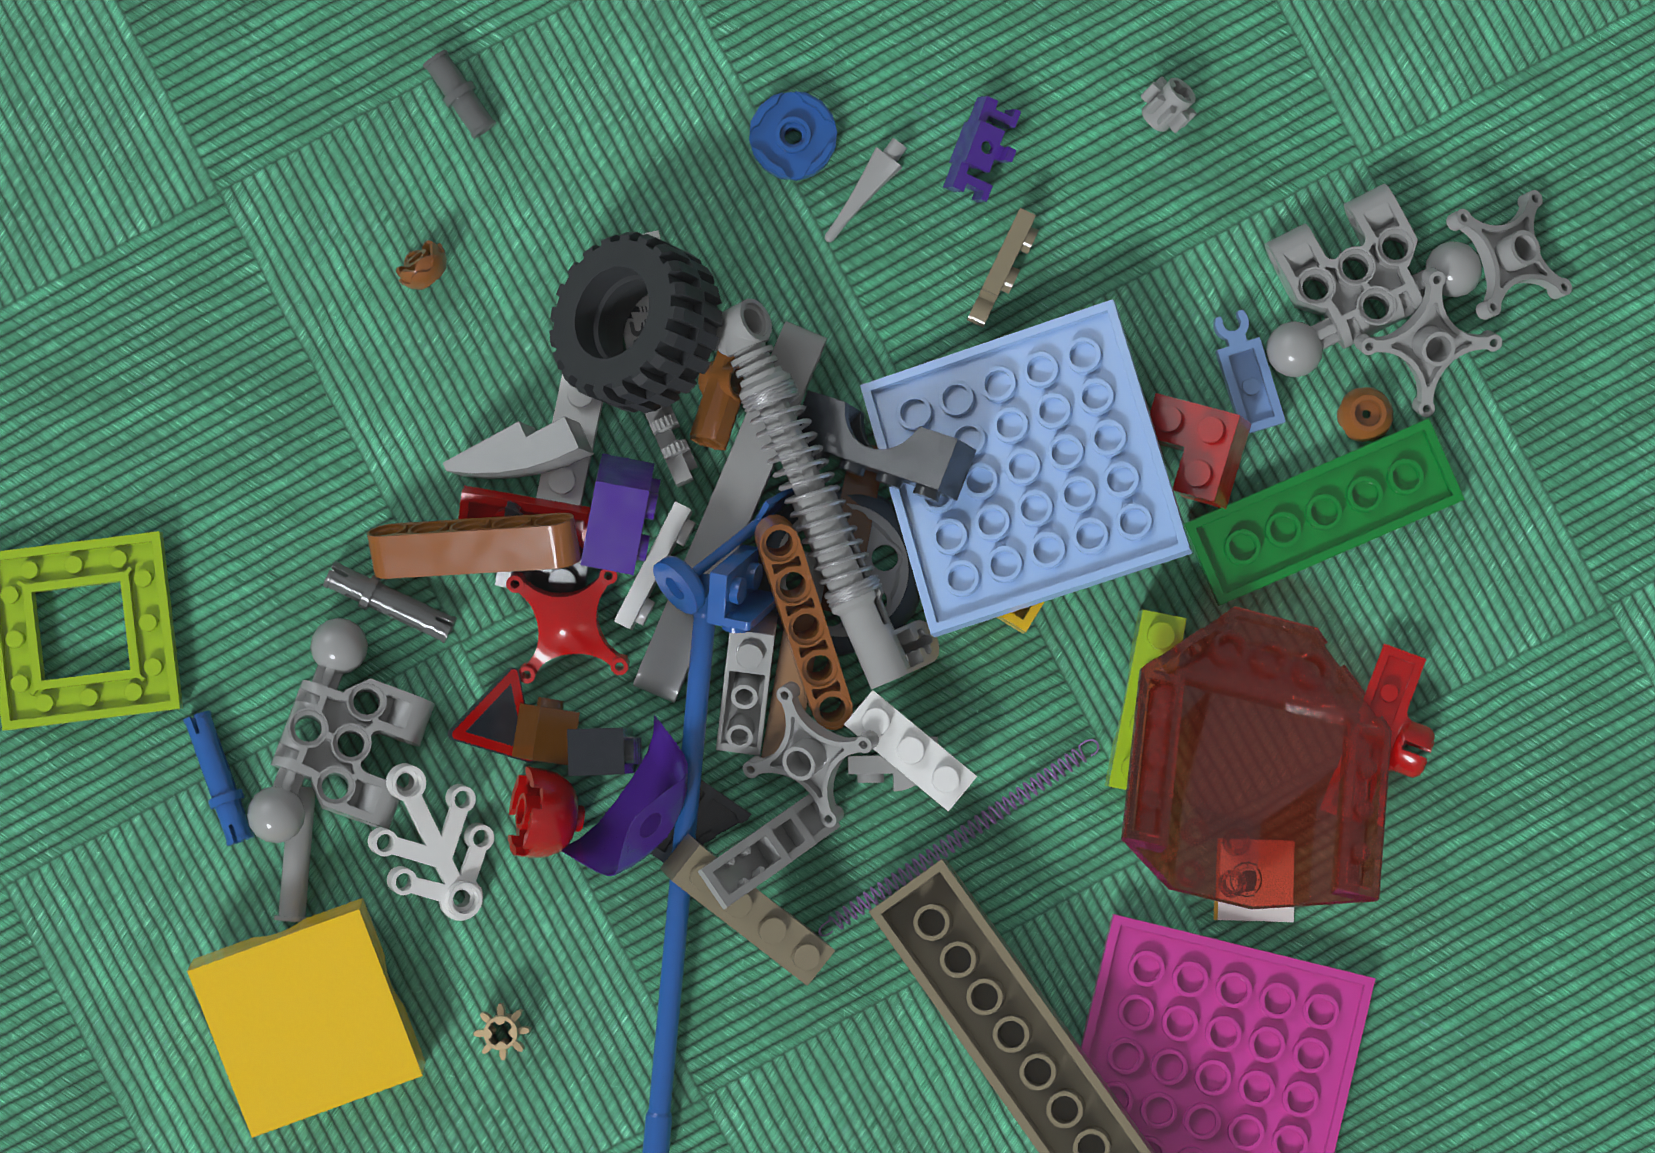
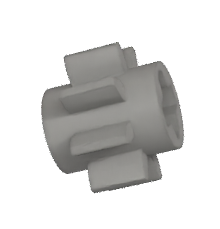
M1160 77L1140 96L1147 102L1142 108L1144 119L1152 128L1160 132H1165L1170 128L1174 133H1177L1197 114L1190 107L1196 100L1193 90L1178 78H1171L1167 82L1164 77Z

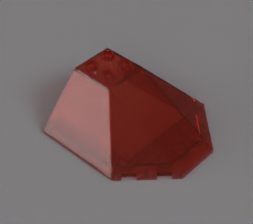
M1234 606L1204 628L1202 627L1139 670L1121 840L1168 890L1251 910L1376 902L1379 900L1392 731L1383 716L1377 718L1362 696L1366 693L1345 664L1340 667L1325 647L1328 641L1317 627Z

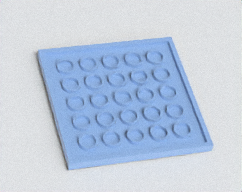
M1113 299L860 385L878 449H889L898 446L910 438L919 427H923L957 438L976 450L957 501L944 496H940L938 502L930 501L914 494L915 486L906 483L902 484L900 490L889 487L930 634L933 637H938L1192 554L1117 305Z

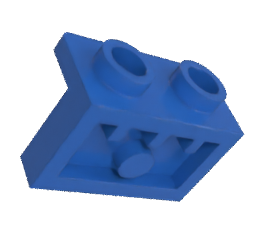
M742 544L710 572L707 623L722 626V629L726 632L745 633L753 629L776 607L772 592L758 589L763 576V566L758 563V547Z

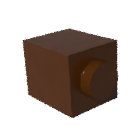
M538 697L537 706L520 703L512 756L568 765L567 729L578 728L580 712L563 710L565 701Z

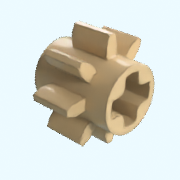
M499 1003L497 1015L494 1017L485 1011L480 1014L481 1019L487 1024L484 1028L473 1032L476 1037H484L487 1044L482 1050L483 1054L488 1053L493 1048L499 1050L501 1060H505L508 1055V1048L511 1046L520 1052L525 1049L523 1043L518 1039L520 1034L529 1033L531 1027L520 1025L518 1018L522 1015V1009L517 1010L512 1015L506 1013L504 1003ZM507 1021L512 1026L508 1032L513 1038L512 1041L507 1038H503L501 1041L495 1040L493 1035L496 1033V1028L492 1025L493 1022L501 1025Z

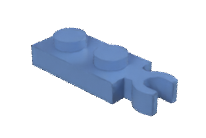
M1240 310L1236 312L1239 326L1235 331H1229L1224 327L1221 316L1214 319V331L1227 345V347L1218 349L1215 353L1234 414L1241 415L1251 423L1249 434L1284 424L1286 420L1260 337L1247 341L1245 333L1249 327V319L1245 311Z

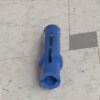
M209 710L195 714L193 718L192 716L187 717L183 722L187 727L212 798L208 800V804L211 810H216L226 838V844L231 846L243 842L244 839L249 840L255 837L249 826L241 799H244L245 796L242 789L237 790L211 716L212 713Z

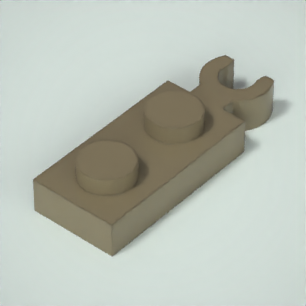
M1022 208L1019 209L967 321L983 328L1000 291L1007 294L1010 293L1020 272L1019 269L1013 267L1019 251L1028 254L1039 232L1038 229L1031 227L1036 217L1035 214Z

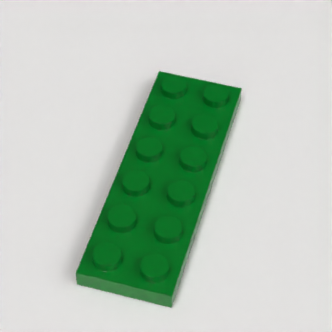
M1428 418L1227 505L1226 509L1220 508L1184 524V527L1217 605L1220 606L1465 499Z

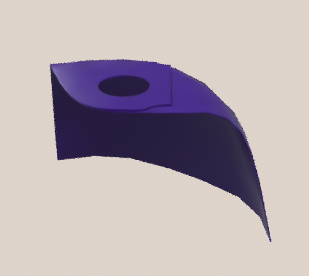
M655 714L653 736L647 754L630 782L600 821L582 837L568 844L562 850L563 853L586 867L606 876L617 875L647 857L668 837L684 806L688 786V763L675 740Z

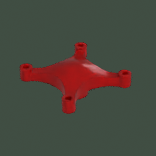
M601 569L600 575L591 584L580 590L567 593H555L540 589L531 584L521 572L516 571L510 574L506 581L507 589L512 593H519L526 599L534 612L538 625L536 651L530 660L523 663L519 669L521 682L531 683L543 664L553 658L568 654H585L602 659L611 666V671L616 675H623L627 672L630 665L628 656L620 654L607 642L601 631L598 619V606L601 595L608 585L616 581L619 572ZM606 572H611L612 576H608ZM513 580H517L519 584H515Z

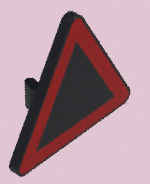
M513 667L507 668L449 729V739L532 763L534 760L512 756L520 703L525 704L519 670Z

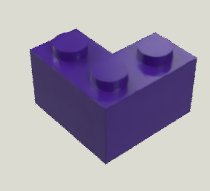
M602 453L580 565L634 575L636 560L646 561L650 535L642 534L644 518L654 519L661 479L652 478L655 463Z

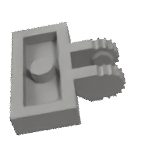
M671 405L668 407L661 406L657 411L645 413L677 487L679 488L694 481L690 471L698 468L686 439L676 440L672 430L680 427Z

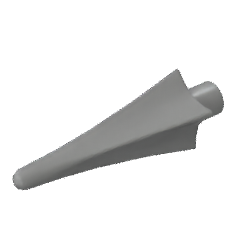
M892 138L883 152L879 148H875L851 196L825 234L826 242L834 241L856 213L902 169L897 161L907 148L899 141Z

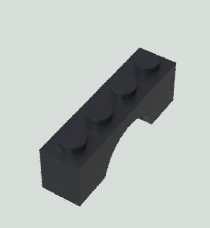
M810 390L807 391L802 404L806 409L798 415L797 420L805 418L812 420L811 424L802 430V433H817L816 438L807 443L808 447L815 445L823 446L822 451L813 457L814 460L823 458L840 461L838 468L860 477L864 476L866 470L876 473V481L900 490L903 483L915 486L913 493L930 501L938 502L940 496L958 500L976 453L974 448L957 438L919 427L910 438L898 446L889 449H873L865 433L863 412L844 401Z
M633 728L567 729L569 776L635 773L634 764H642L643 762L642 737H634Z

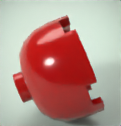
M525 767L526 775H518L512 791L509 815H516V835H508L509 847L514 856L545 858L561 852L571 842L574 832L582 830L585 820V809L583 805H578L577 793L566 778L557 772L547 769Z

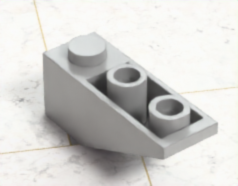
M770 612L750 631L745 633H729L716 750L760 756L778 613Z

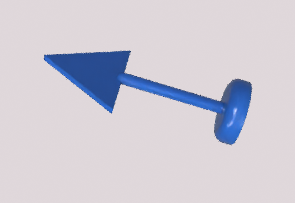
M793 489L784 490L766 500L752 522L693 568L685 561L674 556H666L654 565L653 573L660 590L677 609L686 614L692 615L702 608L705 604L706 592L699 576L745 540L751 539L755 535L756 526L763 518L769 515H776L787 505L784 503L785 500L795 495Z

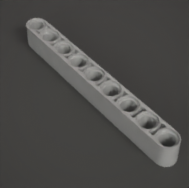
M786 321L771 356L777 355L778 361L774 363L775 367L781 365L783 371L790 373L793 378L792 380H795V388L798 389L797 392L800 393V396L790 404L792 407L801 405L827 338ZM759 410L746 413L684 560L692 568L747 526L754 517L776 464H768L767 461L778 455L775 448L766 451L761 450L764 445L772 442L769 434L759 438L755 437L756 433L766 428L763 421L750 424L751 419L760 415ZM740 544L738 547H736L733 551H731L729 554H727L724 558H722L719 562H717L715 565H713L710 569H708V570H707L706 572H704V573H705V574H710V572H711L715 567H717L722 561H724L730 554H732V553H733L737 548H739L742 544ZM669 600L667 601L633 686L675 703L689 671L693 614H686L677 609Z

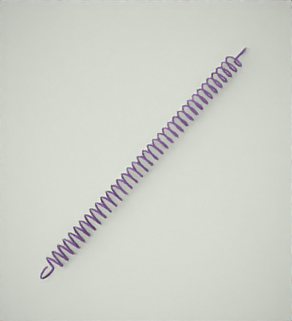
M1094 739L1085 740L1078 746L1081 755L1075 749H1071L1074 759L1070 755L1065 753L1064 757L1067 764L1062 759H1057L1061 770L1054 763H1051L1050 766L1054 775L1047 768H1044L1046 778L1042 774L1037 772V778L1040 784L1034 778L1030 777V782L1033 789L1026 782H1023V787L1027 795L1019 787H1016V791L1019 798L1013 792L1009 791V796L1012 800V803L1006 797L1002 796V800L1006 809L998 801H995V805L997 807L998 812L993 807L988 806V810L992 818L985 811H981L985 823L978 816L975 815L974 819L978 825V828L974 825L973 822L968 820L967 823L971 832L964 825L960 826L964 837L957 830L953 831L958 843L949 834H947L946 837L951 848L947 845L945 841L940 839V844L943 848V851L936 844H933V849L937 857L929 849H926V853L930 862L921 853H919V858L924 868L916 859L912 858V863L916 871L908 863H905V867L907 869L909 876L901 868H898V872L903 882L894 873L891 872V876L896 887L888 878L884 877V881L888 887V890L880 882H877V886L882 896L873 887H870L871 893L875 901L866 892L863 891V895L868 903V906L860 897L856 896L857 902L862 911H860V909L852 901H849V904L854 915L845 906H842V909L847 917V920L838 911H835L841 926L835 921V919L832 916L829 915V920L825 922L823 925H821V927L819 928V935L824 937L830 935L833 932L831 931L826 935H822L820 932L821 928L825 924L830 922V920H832L840 929L844 930V926L840 917L849 925H851V921L849 919L847 912L855 920H858L857 914L853 906L860 914L865 915L861 903L868 910H872L868 898L875 905H879L874 892L884 901L886 898L881 887L885 890V892L888 895L891 896L892 891L889 887V884L896 891L899 890V886L895 878L903 886L906 885V882L902 873L910 881L913 880V877L908 867L913 871V873L916 876H919L920 872L916 864L923 871L927 870L923 859L930 866L934 865L929 853L937 861L941 860L936 848L941 852V854L944 857L948 858V854L944 848V845L952 853H955V849L950 839L959 848H962L960 840L957 836L958 834L966 843L969 844V840L964 832V829L972 838L976 839L975 833L971 825L980 834H983V831L979 825L978 820L987 829H990V826L984 814L992 821V823L997 824L991 809L1000 819L1003 820L1004 817L998 805L1008 815H1010L1011 813L1005 800L1015 810H1017L1018 808L1013 800L1012 795L1018 800V802L1021 805H1024V801L1019 791L1028 800L1031 801V797L1026 786L1036 796H1038V792L1033 784V781L1043 791H1045V787L1039 775L1045 780V782L1049 786H1052V783L1047 775V772L1056 781L1059 782V778L1053 766L1064 777H1066V774L1062 768L1060 761L1067 767V769L1070 772H1073V769L1067 757L1070 758V760L1077 767H1080L1074 752L1084 762L1087 763V760L1080 746L1088 741L1095 742L1097 744V750L1095 753L1091 754V756H1093L1099 750V743Z

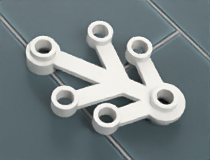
M398 764L389 771L386 778V786L392 796L404 802L424 844L397 837L393 831L379 827L369 834L368 846L371 851L385 857L392 854L433 866L443 882L439 883L418 878L412 870L404 866H397L391 869L387 875V885L393 892L399 895L412 893L439 901L440 909L449 918L457 921L470 919L479 911L483 902V892L476 880L486 850L494 842V833L490 827L482 823H473L466 828L464 841L469 848L459 872L452 858L467 813L474 807L476 802L474 791L463 784H455L447 790L445 800L449 810L440 834L422 797L426 789L424 773L411 764ZM407 773L409 775V783L405 788L399 789L397 779L401 774ZM460 791H465L467 795L465 803L461 806H456V794ZM478 830H484L485 838L483 842L475 845L473 841L474 834ZM387 834L389 836L388 846L384 849H378V838L381 835ZM406 873L408 875L407 884L402 888H397V877L400 874ZM459 890H464V901L461 904L455 905L453 901L455 893Z

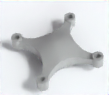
M1536 190L1519 196L1517 201L1519 210L1505 225L1495 226L1482 223L1472 217L1465 209H1460L1448 215L1446 219L1447 226L1451 230H1460L1472 240L1482 262L1487 282V291L1484 301L1476 306V313L1480 319L1486 320L1498 315L1501 312V303L1505 294L1515 284L1531 283L1547 289V293L1552 299H1559L1570 294L1572 291L1570 281L1555 274L1540 254V245L1534 236V219L1537 208L1542 204L1543 199Z
M1429 267L1423 272L1422 279L1426 283L1425 294L1420 306L1406 323L1385 336L1370 337L1367 334H1360L1355 339V347L1365 355L1385 352L1399 356L1410 368L1417 386V397L1412 402V408L1422 417H1430L1434 413L1433 396L1437 382L1445 369L1454 360L1471 351L1488 349L1494 352L1502 346V338L1490 330H1486L1481 334H1471L1458 329L1450 321L1442 300V288L1446 277L1444 273L1434 267Z
M789 681L780 687L776 693L778 700L782 703L786 718L785 735L780 747L774 754L765 758L761 756L752 757L743 765V772L749 778H755L762 773H777L797 781L811 794L817 803L821 813L820 819L822 824L831 828L844 817V811L840 806L836 805L833 793L834 780L839 765L848 755L858 752H870L878 745L879 737L871 730L864 732L858 737H843L827 730L805 712L798 698L800 695L799 685Z

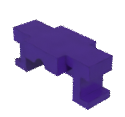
M989 96L977 97L968 122H964L949 161L951 167L943 185V188L952 192H964L965 188L974 191L971 200L977 203L987 202L993 185L966 174L968 169L977 168L983 172L990 173L994 160L1002 163L1013 162L1016 150L1010 146L1003 147L1000 145L1005 131L986 123V121L1004 129L1016 127L1021 111L1017 109L1005 110V113L996 110L998 100ZM986 141L990 144V151L987 154L981 149L982 143Z

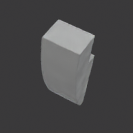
M564 416L538 431L534 427L518 421L443 462L446 471L463 477L512 479L543 474L563 468L594 453L581 424Z

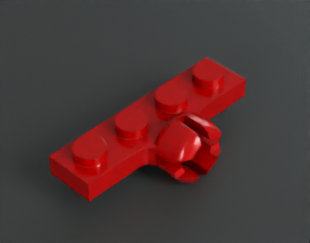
M1384 643L1321 811L1364 827L1382 777L1386 772L1395 771L1414 778L1420 776L1424 771L1427 758L1406 751L1404 747L1407 744L1431 753L1434 745L1435 734L1432 729L1416 723L1408 717V709L1426 664V658Z

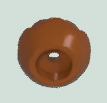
M429 240L425 241L422 250L408 253L404 260V266L396 268L395 271L400 277L398 281L410 289L423 290L429 287L442 276L447 268L445 250L440 243L436 244Z
M1371 387L1356 388L1344 396L1337 411V420L1350 439L1356 442L1377 441L1388 432L1392 424L1393 407L1389 399L1381 391ZM1364 410L1369 411V418H1364L1362 416V412Z

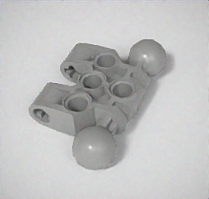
M1382 184L1344 203L1345 213L1361 246L1345 249L1336 259H1329L1325 256L1306 223L1265 243L1266 252L1294 308L1316 315H1323L1325 318L1312 326L1304 322L1291 321L1281 324L1273 330L1267 341L1266 352L1269 362L1276 371L1285 376H1304L1317 368L1322 359L1324 349L1336 343H1339L1345 349L1355 344V339L1360 334L1371 336L1413 315L1423 300L1426 283L1423 281L1422 275L1429 267L1438 269L1446 277L1442 288V295L1449 297L1467 295L1476 288L1481 279L1482 264L1479 255L1472 247L1462 242L1450 241L1443 243L1430 253L1426 260V269L1411 276L1408 266L1411 263L1418 239L1395 196L1386 184ZM1390 240L1400 243L1404 248V257L1399 260H1392L1386 257L1382 250V244ZM1350 260L1361 263L1365 270V277L1359 280H1351L1346 277L1342 269L1343 263ZM1310 280L1320 282L1325 288V297L1319 300H1311L1304 294L1303 284ZM1370 299L1380 301L1385 307V316L1381 319H1371L1364 313L1363 303Z
M335 618L327 620L318 626L314 632L310 648L313 659L318 666L312 682L302 680L271 762L272 766L279 769L273 786L262 789L253 797L249 804L247 813L249 826L257 837L266 842L281 843L289 841L299 833L304 825L305 809L302 800L298 796L304 778L311 781V786L322 809L376 828L383 827L389 829L400 799L390 794L385 779L363 771L361 763L365 761L370 752L371 737L376 734L413 746H420L435 704L425 698L371 678L348 688L344 692L338 691L337 689L343 674L358 668L367 655L368 643L366 635L359 625L349 619ZM362 692H370L375 695L379 703L377 711L369 715L359 713L353 704V699L356 695ZM306 718L315 720L321 729L319 737L310 742L299 739L295 733V726L300 720ZM345 734H355L362 740L363 750L359 755L348 757L339 751L338 740ZM335 775L343 778L348 787L346 795L340 799H330L322 790V783L327 777Z

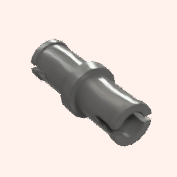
M442 50L423 64V67L430 73L445 95L443 101L446 106L454 108L470 131L472 138L476 139L493 128L497 123L492 119L474 93L477 88L473 82L465 80L449 57L447 50Z

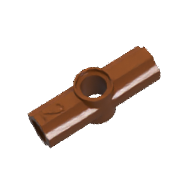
M717 351L715 360L711 361L707 372L699 374L698 384L703 396L690 432V440L714 450H726L742 402L739 394L742 389L740 382L744 378H737L735 372L740 370L739 366L732 367L731 361L735 360V357H728Z

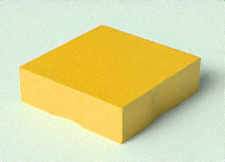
M363 898L305 918L280 933L253 937L193 959L187 970L252 1138L423 1076L426 1063L404 1004L391 985L386 968L385 954Z

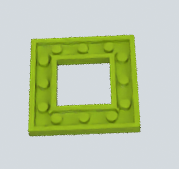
M157 531L0 551V716L2 731L183 709L163 532ZM120 582L130 670L45 680L35 593Z

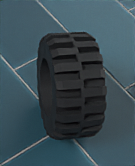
M626 232L620 236L616 234L601 240V246H591L583 253L584 259L580 263H573L567 271L570 275L565 284L560 283L556 295L559 296L556 307H552L550 316L551 322H554V329L549 331L551 346L556 348L553 356L558 369L562 370L564 379L570 386L577 388L580 393L624 411L633 413L638 411L643 413L654 412L660 409L661 406L668 407L680 400L679 394L681 392L689 393L698 384L695 380L700 373L705 374L711 365L708 359L712 350L717 351L720 338L716 336L717 329L722 327L723 322L722 311L718 310L717 305L722 303L717 286L713 285L715 281L708 267L702 265L700 259L649 234L643 235L638 232ZM648 294L649 310L643 330L636 341L626 351H623V334L628 317L637 303Z

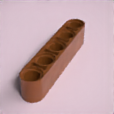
M570 513L392 523L377 526L366 533L374 574L376 578L380 579L559 569L572 566L581 561L574 516Z
M769 515L763 518L756 526L755 541L803 691L817 723L829 730L840 729L853 714V706L803 547L797 532L788 519L780 515ZM783 530L788 533L787 542L780 548H770L766 545L767 537L772 532ZM796 572L802 575L800 584L794 589L785 590L779 585L782 577L787 573ZM811 614L815 617L814 624L809 629L798 631L793 628V623L798 616ZM822 655L828 658L827 665L822 670L811 672L806 669L807 663L812 657ZM832 696L841 699L839 707L833 712L826 713L819 710L820 704L824 699Z

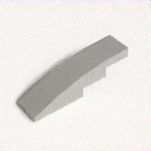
M811 794L796 802L698 871L723 910L841 827L839 823L831 828L822 824L820 810Z

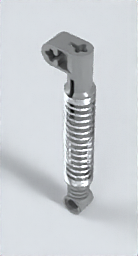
M745 299L722 311V327H718L716 335L720 338L717 350L728 357H735L731 364L733 368L739 366L740 370L735 372L737 378H744L740 382L742 389L739 397L742 401L741 403L744 404L743 408H746L745 412L750 413L756 410L760 412L759 416L751 419L750 424L763 421L766 428L756 433L755 437L759 438L769 434L772 442L764 445L761 450L766 451L775 448L778 454L770 458L767 463L773 464L781 461L783 468L775 472L773 477L787 475L789 481L781 485L778 490L784 491L792 488L795 495L787 498L784 503L792 504L794 508L790 517L798 518L800 525L796 527V530H803L806 536L802 540V544H809L812 550L808 553L807 557H815L817 565L814 566L813 570H820L823 576L819 584H826L829 591L825 593L824 597L828 599L827 603H829L832 613L840 616L871 689L934 662L939 654V642L937 637H933L930 634L928 623L916 620L894 629L881 599L884 593L881 586L882 583H879L878 575L871 576L870 572L875 567L872 565L867 566L864 560L868 557L869 553H861L859 546L863 543V540L855 539L853 534L857 530V526H850L847 519L851 517L852 513L843 511L842 506L846 500L838 499L836 495L840 490V486L829 485L826 487L824 484L834 477V473L825 472L820 474L819 470L826 466L829 460L825 458L814 460L813 458L822 451L823 446L815 445L808 447L807 443L814 440L817 433H802V430L809 426L812 420L808 418L796 419L798 415L805 411L806 407L804 405L791 407L790 405L798 399L800 393L795 388V380H792L791 374L783 371L781 365L775 367L774 363L778 361L777 355L770 356V352L774 350L773 346H766L765 342L770 340L769 337L772 332V323L767 310L757 300Z

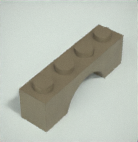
M687 834L660 869L672 882L808 986L835 950L813 930L757 888H754L723 910L698 873L700 869L718 856L690 834Z

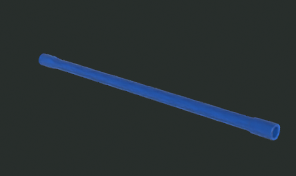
M705 573L699 576L706 592L705 604L693 614L681 748L688 763V786L684 806L674 825L672 852L687 834L696 839L715 634V625L707 623L710 574ZM670 879L649 1109L645 1117L642 1153H669L672 1128L671 1103L690 907V895Z

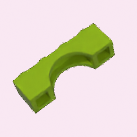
M1148 610L1138 612L1130 652L1126 691L1117 732L1112 745L1105 786L1153 795L1187 618Z

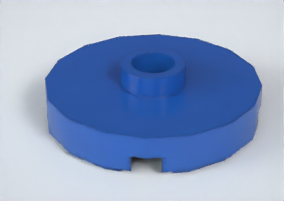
M783 92L771 96L758 107L751 120L749 142L753 156L766 172L779 179L798 181L816 175L828 165L836 149L837 129L833 114L821 100L806 92ZM788 131H798L802 136L800 142L789 144L785 140V135Z

